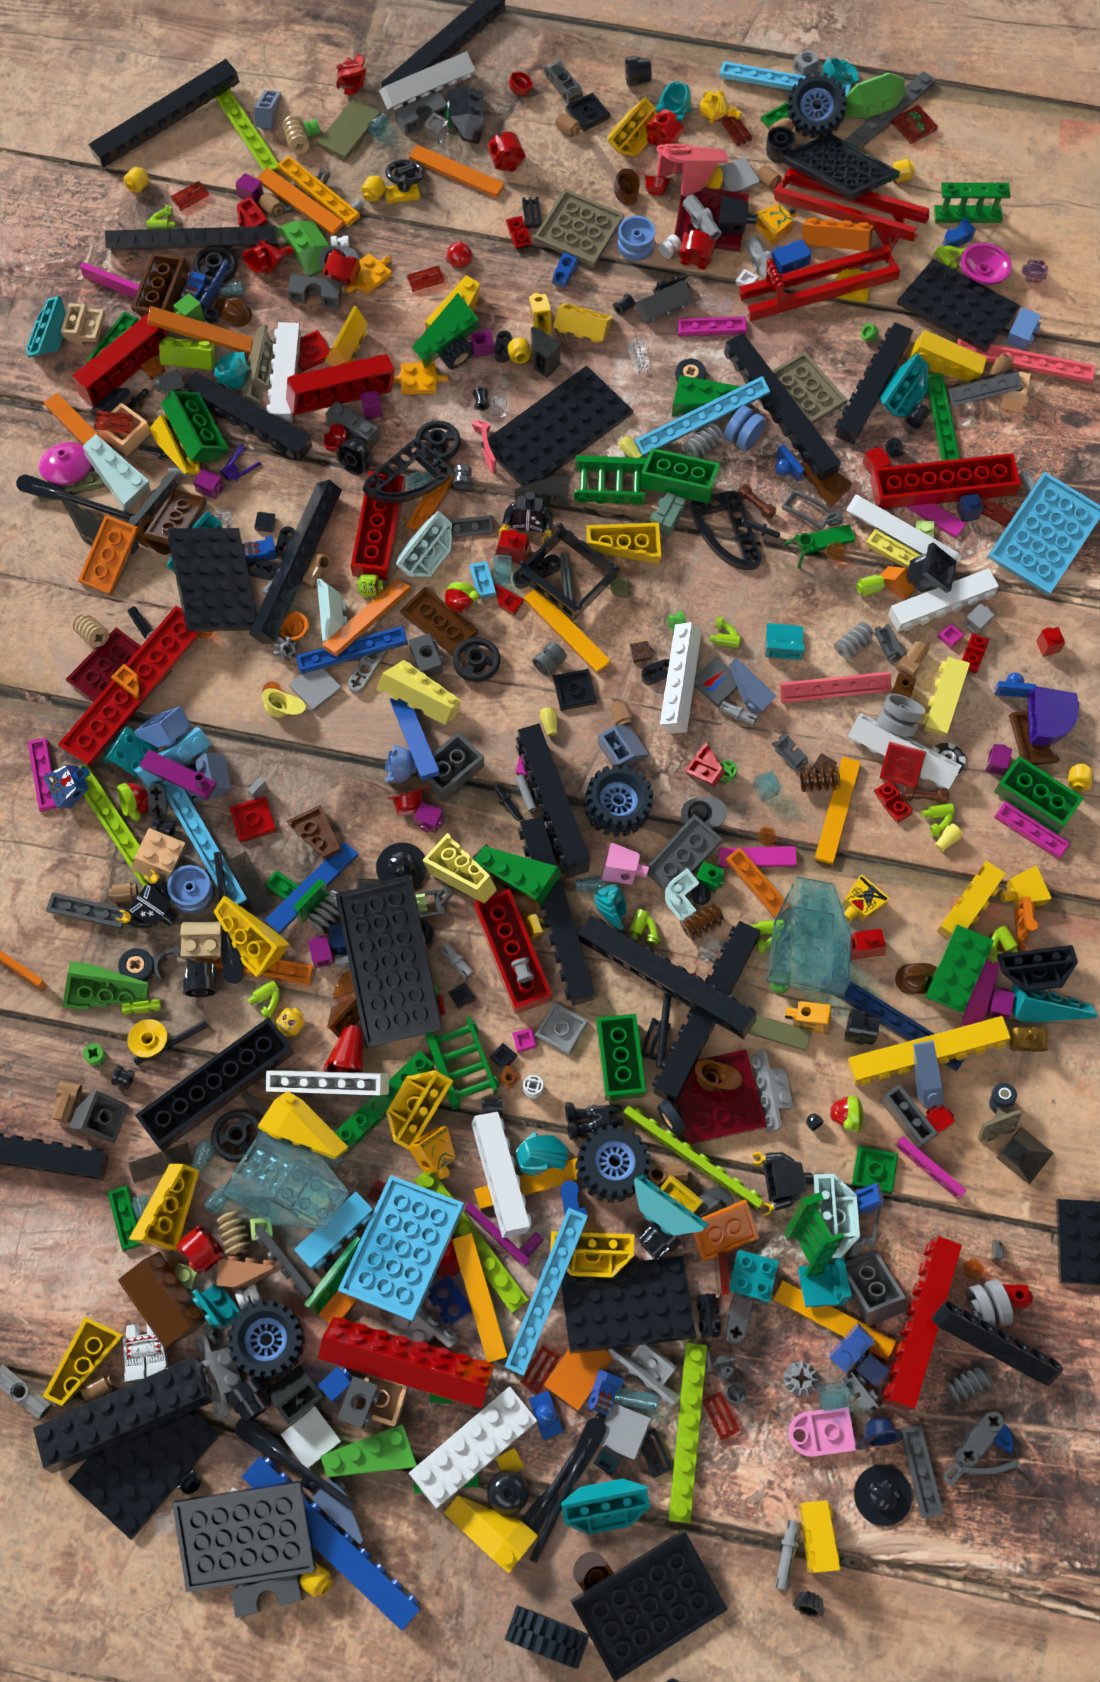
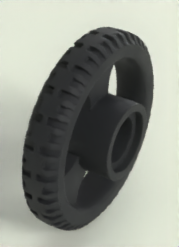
M223 246L203 248L193 260L194 271L206 275L207 284H210L223 262L221 256L223 254L233 264L223 283L228 282L235 275L238 267L237 259L230 249ZM206 257V265L199 266L200 262Z
M436 420L425 423V425L419 428L415 439L429 441V448L443 461L453 458L461 444L458 430L450 423H446V421ZM453 440V447L448 452L443 453L447 448V441ZM426 457V458H425L426 460H429V461H432V462H433V460H432L431 458H429V457Z
M473 637L464 640V642L462 641L456 647L453 653V666L456 673L464 680L477 683L489 680V678H492L497 673L500 667L499 650L491 641L484 638ZM480 645L488 648L492 655L486 656L483 649L475 646ZM462 651H466L468 665L461 668L459 657ZM475 658L481 659L480 661H477V662H476V661H473V659H475ZM486 665L491 666V669L483 674H473V672L484 670Z
M245 1110L229 1111L222 1115L214 1124L211 1132V1141L215 1152L224 1160L233 1163L245 1162L253 1158L259 1152L264 1142V1131L258 1128L260 1120L254 1114ZM239 1117V1124L231 1125L226 1133L220 1131L228 1120ZM251 1124H254L257 1130V1139L254 1145L248 1143L249 1134L246 1130ZM236 1132L243 1133L240 1140H233V1135ZM225 1142H230L233 1147L241 1148V1155L229 1154L221 1148V1145Z

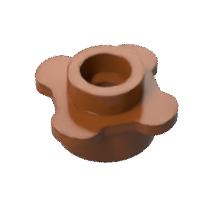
M505 1066L503 1073L498 1075L497 1079L508 1090H512L516 1081L521 1079V1074L513 1071L511 1066Z

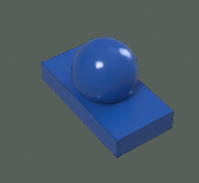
M784 444L778 447L776 456L778 458L775 464L776 473L780 476H786L790 473L796 482L802 480L804 468Z
M1013 672L1006 677V681H998L994 689V695L1028 698V694L1036 684L1024 683V677L1020 673Z
M877 1183L854 1192L857 1195L858 1215L861 1213H873L878 1206L884 1204L881 1188Z
M549 1391L528 1398L543 1440L563 1433Z

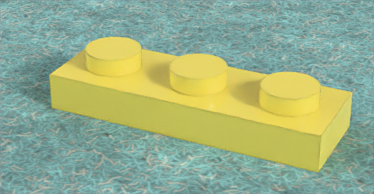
M874 529L865 543V546L909 570L910 560L921 555L877 529Z

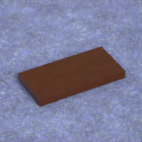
M173 489L144 533L145 539L169 545L168 529L192 528L206 505L207 499Z
M426 587L400 610V614L424 634L430 633L431 638L435 639L437 644L452 657L456 647L462 641L473 638L479 633L473 625L458 613L451 611L445 602Z

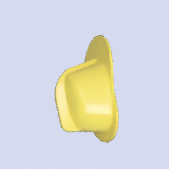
M272 688L265 689L262 692L263 709L272 717L282 718L289 714L299 715L305 711V704L300 698Z

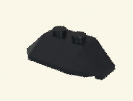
M464 86L448 90L449 120L461 134L462 140L479 144L484 122L483 91Z
M1073 945L997 954L1002 974L1024 992L1063 987L1078 964Z

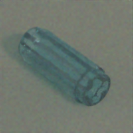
M618 1388L614 1403L620 1406L656 1411L658 1395Z

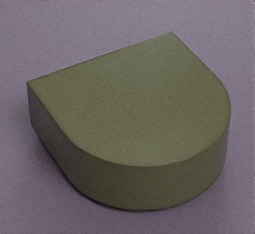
M615 578L610 583L611 593L618 597H628L629 578Z

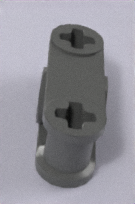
M559 59L550 66H544L546 78L550 80L567 104L576 97H582L583 92L580 85L574 80Z
M737 1293L733 1295L725 1330V1338L730 1344H739L746 1335L752 1312V1297H743ZM734 1329H737V1333L740 1334L736 1339L730 1333Z
M989 1412L984 1414L969 1431L955 1454V1460L961 1467L974 1466L991 1446L994 1438L1003 1427V1418L999 1413ZM993 1418V1419H994L993 1424H994L995 1426H991V1427H990V1426H989L990 1421H989L988 1419ZM969 1452V1461L964 1460L965 1455L963 1453Z

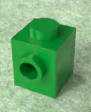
M703 861L696 879L699 883H704L705 887L710 891L716 893L717 888H722L726 878L723 877L725 870Z

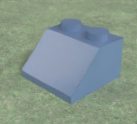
M181 706L153 715L133 733L135 736L156 747L164 745L169 747L177 742V738L184 736L187 733L186 730L192 725Z

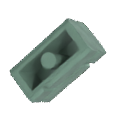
M667 492L664 498L661 497L657 504L659 508L657 512L653 511L650 521L652 523H659L660 532L671 536L685 509L686 500Z

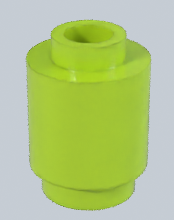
M876 574L861 578L856 584L858 594H861L863 597L881 592L885 588L883 577Z

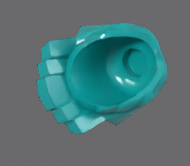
M830 57L822 66L821 76L825 72L828 73L827 78L829 79L832 75L836 77L835 82L840 81L841 83L851 85L859 82L858 71L845 59L839 60L837 57Z
M680 81L669 83L659 98V104L655 107L656 114L666 109L678 117L676 119L678 123L682 121L685 113L691 112V91L689 86Z
M232 352L219 359L218 362L214 363V376L217 383H223L228 390H235L243 386L246 381L247 371L251 369L246 364L245 353Z
M616 884L603 887L597 892L598 894L594 895L596 908L612 926L622 930L624 927L621 919L626 914L627 909L621 888Z
M533 1132L516 1150V1162L519 1170L532 1176L542 1174L551 1167L563 1170L568 1160L567 1147L554 1135L539 1136L536 1132Z

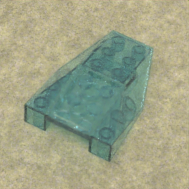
M796 876L773 923L766 982L843 996L850 984L851 933L834 883Z
M261 1130L220 1194L236 1206L272 1225L327 1229L349 1194V1190L320 1154L312 1152L311 1148L302 1144L299 1147L292 1145L293 1141L288 1139H275Z

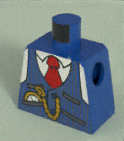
M66 765L43 777L57 808H72L88 791L85 778L90 775V772L85 766L79 768L78 766Z

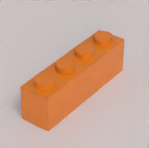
M811 217L803 223L802 239L806 245L869 251L872 246L873 225H869L866 222L854 224L851 221L835 222L834 219L823 221Z

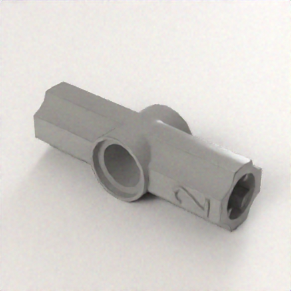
M696 195L687 196L683 201V206L691 216L693 226L709 234L710 239L713 240L714 238L716 241L721 236V231L713 221L711 211L703 207Z
M755 235L746 241L745 246L751 255L754 270H758L764 280L766 261L773 258L770 251L765 250L760 238Z
M5 1365L0 1367V1388L12 1400L17 1401L37 1419L41 1420L48 1413L52 1404ZM24 1386L26 1390L25 1395L19 1398L17 1391L20 1387Z

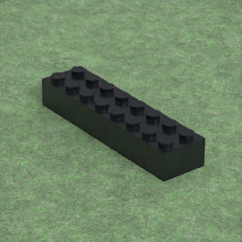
M538 723L519 729L518 737L515 738L517 743L515 745L518 756L522 755V767L524 772H528L530 788H534V799L537 806L540 805V815L543 817L544 822L547 823L548 837L553 839L554 845L552 846L555 856L559 855L560 870L566 874L567 878L589 872L590 856L541 726Z
M268 1017L135 1114V1116L157 1147L163 1152L264 1077L266 1071L275 1069L295 1053Z
M192 1356L34 1427L33 1430L43 1469L54 1474L212 1403L213 1400L202 1363Z

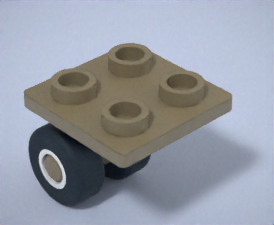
M1000 1083L993 1088L989 1106L996 1113L995 1119L982 1124L978 1136L980 1142L984 1140L991 1141L999 1134H1010L1015 1131L1022 1113L1020 1109L1016 1111L1013 1109L1017 1099V1092L1012 1085Z

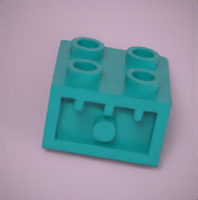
M767 623L765 657L801 661L805 644H803V626Z
M124 727L118 732L101 761L106 764L113 762L135 778H139L134 769L139 767L149 750L156 752L158 748L135 736L134 731L130 728Z
M738 1250L729 1291L759 1299L758 1303L767 1305L770 1302L779 1260Z
M843 1256L841 1258H834L825 1268V1272L817 1277L813 1275L805 1277L804 1273L808 1266L798 1267L804 1306L806 1308L846 1305L852 1295Z
M214 1283L202 1293L198 1290L193 1291V1294L196 1296L193 1298V1301L199 1309L207 1312L205 1318L214 1329L218 1327L223 1331L231 1325L230 1323L233 1319L236 1320L239 1315L237 1313L240 1310L223 1286H218Z

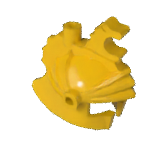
M717 90V93L705 91L700 102V116L709 118L708 122L715 123V120H719L725 115H728V117L733 116L739 120L743 112L737 110V107L728 104L722 90Z

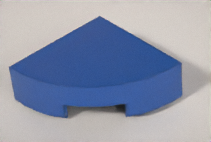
M1003 1423V1427L994 1438L993 1443L1008 1454H1011L1014 1446L1010 1429Z

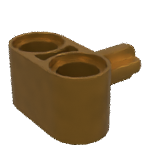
M1036 1027L1009 1029L1011 1051L1044 1052L1048 1050L1047 1029Z

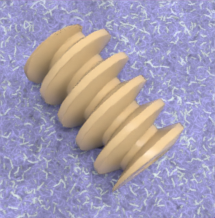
M299 115L288 116L282 123L288 147L292 153L303 154L308 151L310 144L302 118Z
M79 615L73 620V630L90 646L100 647L108 641L109 631L93 616Z
M241 1210L228 1212L217 1219V1224L222 1225L219 1227V1232L224 1233L221 1235V1240L226 1241L223 1243V1248L228 1249L225 1251V1256L238 1257L252 1251L245 1249L250 1243L243 1241L248 1235L241 1233V1231L246 1227L238 1224L244 1220L243 1218H237Z

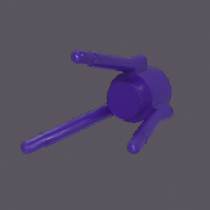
M243 444L239 445L228 463L220 471L221 475L228 481L232 479L237 481L241 476L261 465V462H257L240 473L237 472L239 469L234 463L244 450Z

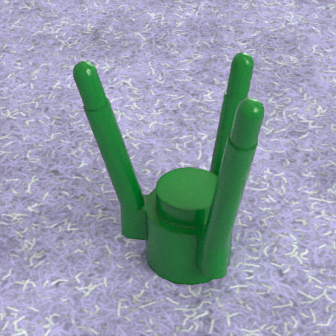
M809 533L796 534L795 537L784 542L786 546L797 541V546L802 550L798 568L802 565L806 550L811 547V544L815 546V536Z

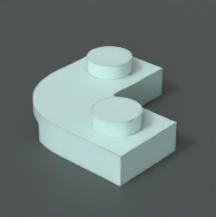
M688 868L670 881L665 890V900L668 907L682 921H684L685 917H689L697 911L685 896V894L699 884Z

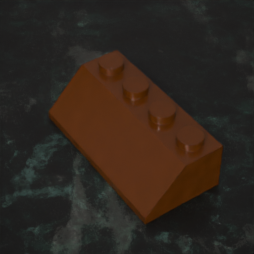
M152 253L131 310L142 317L149 313L150 306L174 313L173 305L178 302L190 271L185 258Z
M160 1251L143 1259L118 1279V1282L164 1349L196 1332L206 1320L204 1314L197 1307Z

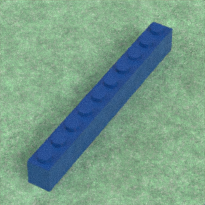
M260 1456L242 1476L252 1488L292 1481L283 1471L279 1474L274 1469L276 1464L270 1458L266 1457L263 1459ZM305 1499L312 1545L403 1631L421 1610L418 1606L420 1601L411 1593L407 1596L402 1591L404 1586L397 1579L393 1578L391 1581L385 1575L388 1571L379 1562L376 1565L369 1560L371 1555L363 1547L359 1550L353 1544L355 1539L347 1532L342 1534L337 1529L339 1524L331 1517L326 1519L321 1514L323 1512L322 1508L315 1502L311 1504Z

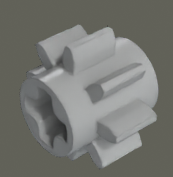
M286 636L284 639L278 637V641L273 643L275 646L273 653L279 655V658L282 660L285 659V656L291 659V655L297 652L294 647L296 643L291 641L290 637Z

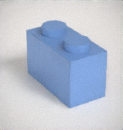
M1022 307L1009 332L1006 344L1025 351L1027 345H1031L1035 338V335H1032L1033 332H1038L1041 314Z

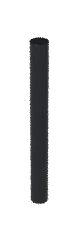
M664 993L656 1063V1068L660 1069L666 1054L671 996Z
M203 1020L168 1039L161 1052L207 1028L206 1021ZM137 1056L133 1060L137 1066L152 1057L142 1058Z

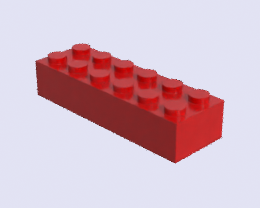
M148 314L129 327L125 333L117 337L114 342L72 375L79 396L90 406L93 407L113 388H119L160 354L159 344L163 338L169 337L168 332L165 329L147 324Z
M383 354L332 367L328 366L315 371L311 370L302 374H294L287 377L286 401L294 416L331 407L336 401L344 404L361 400L360 394L368 391L377 390L378 395L390 393L392 391L395 369L388 354Z
M368 471V477H370L374 472ZM384 474L378 475L381 480H387ZM404 475L397 476L381 491L390 493L404 492ZM374 482V484H373L372 486H368V487H369L370 489H371V488H374L375 485H376V483ZM364 493L350 565L352 576L360 577L363 574H377L379 580L388 581L402 503L379 502Z
M510 889L492 895L485 904L478 900L474 901V912L514 1014L552 1001V993ZM521 958H528V966L534 978L524 983H518L515 968L512 967L511 963Z

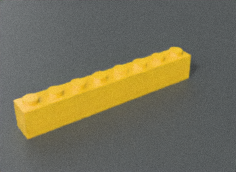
M1003 1016L852 1056L848 1058L847 1064L854 1085L866 1086L871 1084L873 1080L885 1081L890 1079L892 1075L899 1074V1076L909 1074L910 1070H914L913 1044L933 1040L938 1065H944L954 1058L962 1060L967 1058L969 1054L976 1053V1055L986 1053L991 1048H995V1050L1005 1048L1011 1038Z

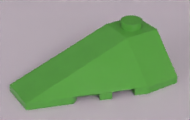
M70 961L62 1007L85 1010L93 1006L108 1007L109 1004L120 1003L122 1005L124 1003L132 1004L133 1002L145 1001L148 983L92 964Z

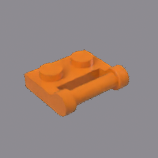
M1022 897L1014 908L1016 935L1020 942H1026L1030 937V933L1034 932L1038 927L1037 921L1033 919L1035 905L1031 903V897Z

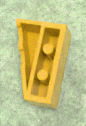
M828 1500L799 1503L808 1573L840 1570L839 1555L835 1544L836 1532L832 1528L831 1519H833L832 1506L828 1505Z

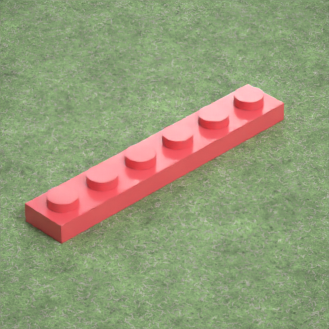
M881 672L779 683L781 703L891 692V673Z

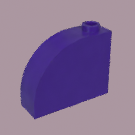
M1038 686L1033 688L1028 694L1030 744L1039 746L1055 744L1075 726L1080 706L1077 693Z

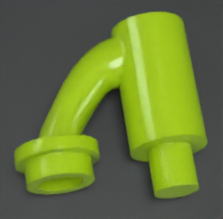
M165 205V209L151 216L147 220V229L175 228V222H168V219L159 220L164 216L166 218L173 216L172 206Z
M941 245L935 250L933 255L946 266L956 270L960 264L956 262L957 258L951 253L959 254L958 257L961 259L967 247H943Z
M723 616L716 617L715 628L721 630L722 627L729 634L718 633V636L710 635L709 642L716 643V646L738 649L740 636L736 629L722 620Z
M952 803L930 806L928 810L922 811L923 818L930 817L931 820L944 818L939 825L937 823L930 825L932 837H939L940 832L949 826L955 815Z
M638 909L629 929L630 937L637 940L638 936H642L645 926L648 925L651 934L647 935V943L658 946L661 939L658 937L654 920L648 912Z
M782 920L758 921V924L751 925L761 930L760 935L772 934L765 942L764 939L757 941L758 953L764 954L765 949L775 944L783 933Z
M1006 925L994 931L991 938L994 940L990 949L991 957L988 958L992 964L998 962L997 954H1002L997 952L999 941L1006 952H1019L1016 948L1018 944Z
M272 979L252 992L253 996L247 1000L252 1006L257 1002L261 1004L271 997L268 1008L264 1006L260 1012L265 1019L268 1017L273 1019L272 1014L278 1004L280 990Z

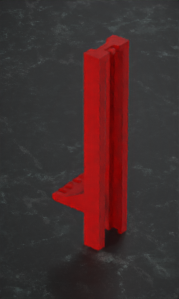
M793 168L788 169L784 175L785 178L781 179L782 183H779L774 189L775 201L841 221H851L854 224L866 222L869 225H873V230H875L883 246L889 245L890 250H893L899 238L914 242L918 237V234L915 233L917 227L905 224V218L926 224L929 220V208L872 191L850 201ZM787 184H791L892 214L895 221L792 191L785 187Z
M889 245L781 275L776 269L773 259H768L766 261L765 279L739 286V297L741 300L776 291V298L747 307L749 321H753L857 290L898 280L900 269L891 255ZM885 260V263H889V266L792 294L787 295L784 291V288L840 273L842 270H851Z

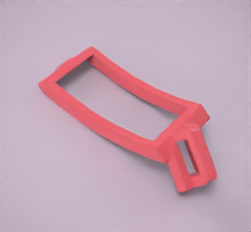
M481 420L473 421L471 424L474 431L481 433L483 437L485 461L491 473L495 474L496 459L487 439V433L491 426L489 423Z

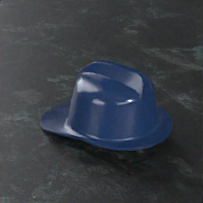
M874 1418L867 1422L865 1438L855 1445V1449L862 1450L895 1444L902 1440L904 1435L896 1430L889 1418Z

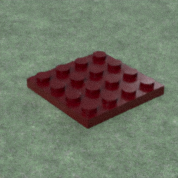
M706 187L699 192L691 194L693 196L696 195L703 207L711 211L713 221L717 227L719 225L722 197L748 203L749 198L748 193ZM682 195L674 233L681 243L685 232L690 234L691 230L701 231L693 226L691 216L683 206V201L687 196L684 197ZM721 234L716 240L715 249L740 252L743 234Z
M116 627L109 634L108 641L104 645L96 647L65 680L90 701L94 702L112 681L111 676L123 664L126 665L141 645ZM172 670L169 671V673L163 678V680L158 684V686L168 677Z
M746 1049L704 1058L729 1065L740 1072L742 1083L740 1087L734 1090L719 1089L715 1092L704 1090L696 1081L697 1074L694 1066L677 1100L679 1114L686 1129L684 1131L686 1141L689 1145L767 1127Z

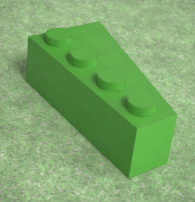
M403 1424L321 1455L328 1478L412 1469L417 1466Z

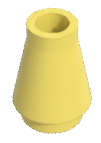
M629 435L618 443L619 449L628 457H643L634 438H631Z
M554 707L541 709L539 717L547 736L558 734L557 711H555Z
M951 824L945 828L935 846L944 852L948 847L961 839L963 832L955 824Z

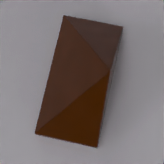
M351 998L331 1007L327 1027L337 1038L340 1037L345 1027L355 1025L360 1020L356 998Z

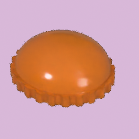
M290 612L286 615L281 626L280 635L283 638L286 636L290 637L293 642L302 639L309 631L310 622L308 618L302 613Z

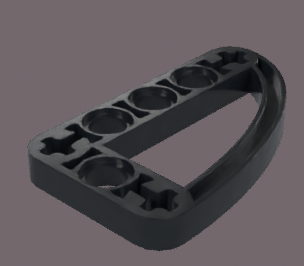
M413 439L368 477L362 489L368 497L379 502H408L427 495L444 484L451 475V468L423 441ZM418 447L419 449H416V450L414 451V453H413V452H412L413 448ZM401 455H407L410 460H403ZM426 457L431 458L434 463H433V464L428 463V462L425 460V458H426ZM415 461L435 478L421 487L405 492L390 493L381 491ZM390 465H396L399 470H392ZM384 474L387 480H381L378 475ZM375 482V487L370 489L368 486H372Z
M734 490L713 494L711 501L716 500L720 503L717 507L707 503L706 508L704 502L692 500L690 504L692 518L710 549L724 562L737 569H757L761 563V555L752 529L742 523V518L748 519L740 494ZM730 497H732L733 500H735V506H734V507H733V502H732V500H729ZM727 511L742 559L732 555L718 543L702 516ZM740 512L742 517L735 518L732 514ZM745 527L747 532L740 533L738 528ZM750 542L752 547L747 549L743 547V543ZM751 553H752V558H753V560H754V561L756 560L755 563H753L752 561H750V554H751Z

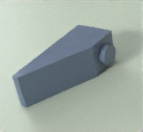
M264 90L254 107L255 127H259L262 130L272 129L281 97L280 91Z
M735 658L729 667L742 700L751 713L759 715L776 695L741 661Z
M932 1040L913 1044L916 1096L924 1108L943 1105V1087L934 1042Z
M330 1478L327 1480L329 1484L348 1497V1494L344 1491L346 1486L337 1478L334 1481ZM320 1488L312 1500L359 1544H363L365 1540L354 1510H349Z

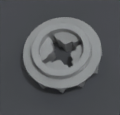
M803 1361L792 1363L784 1373L786 1388L796 1396L811 1394L816 1389L818 1383L817 1371L811 1364ZM802 1370L803 1376L810 1380L804 1381L800 1388L799 1380L792 1377L799 1376Z

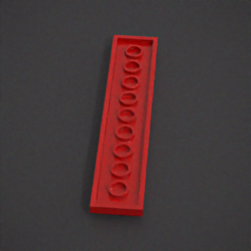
M176 605L126 663V666L139 676V699L134 698L112 680L59 742L58 746L90 767L202 633L186 632L183 611L180 607Z

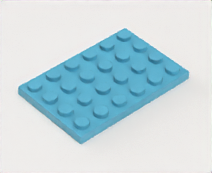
M1044 471L987 558L1049 596L1099 521L1100 505Z
M390 1175L338 1291L414 1322L465 1204Z

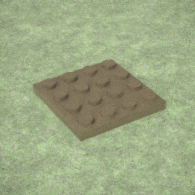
M564 188L535 234L534 242L563 254L564 252L577 257L578 261L594 267L623 221L624 213Z
M805 351L772 370L812 424L847 403L845 396Z

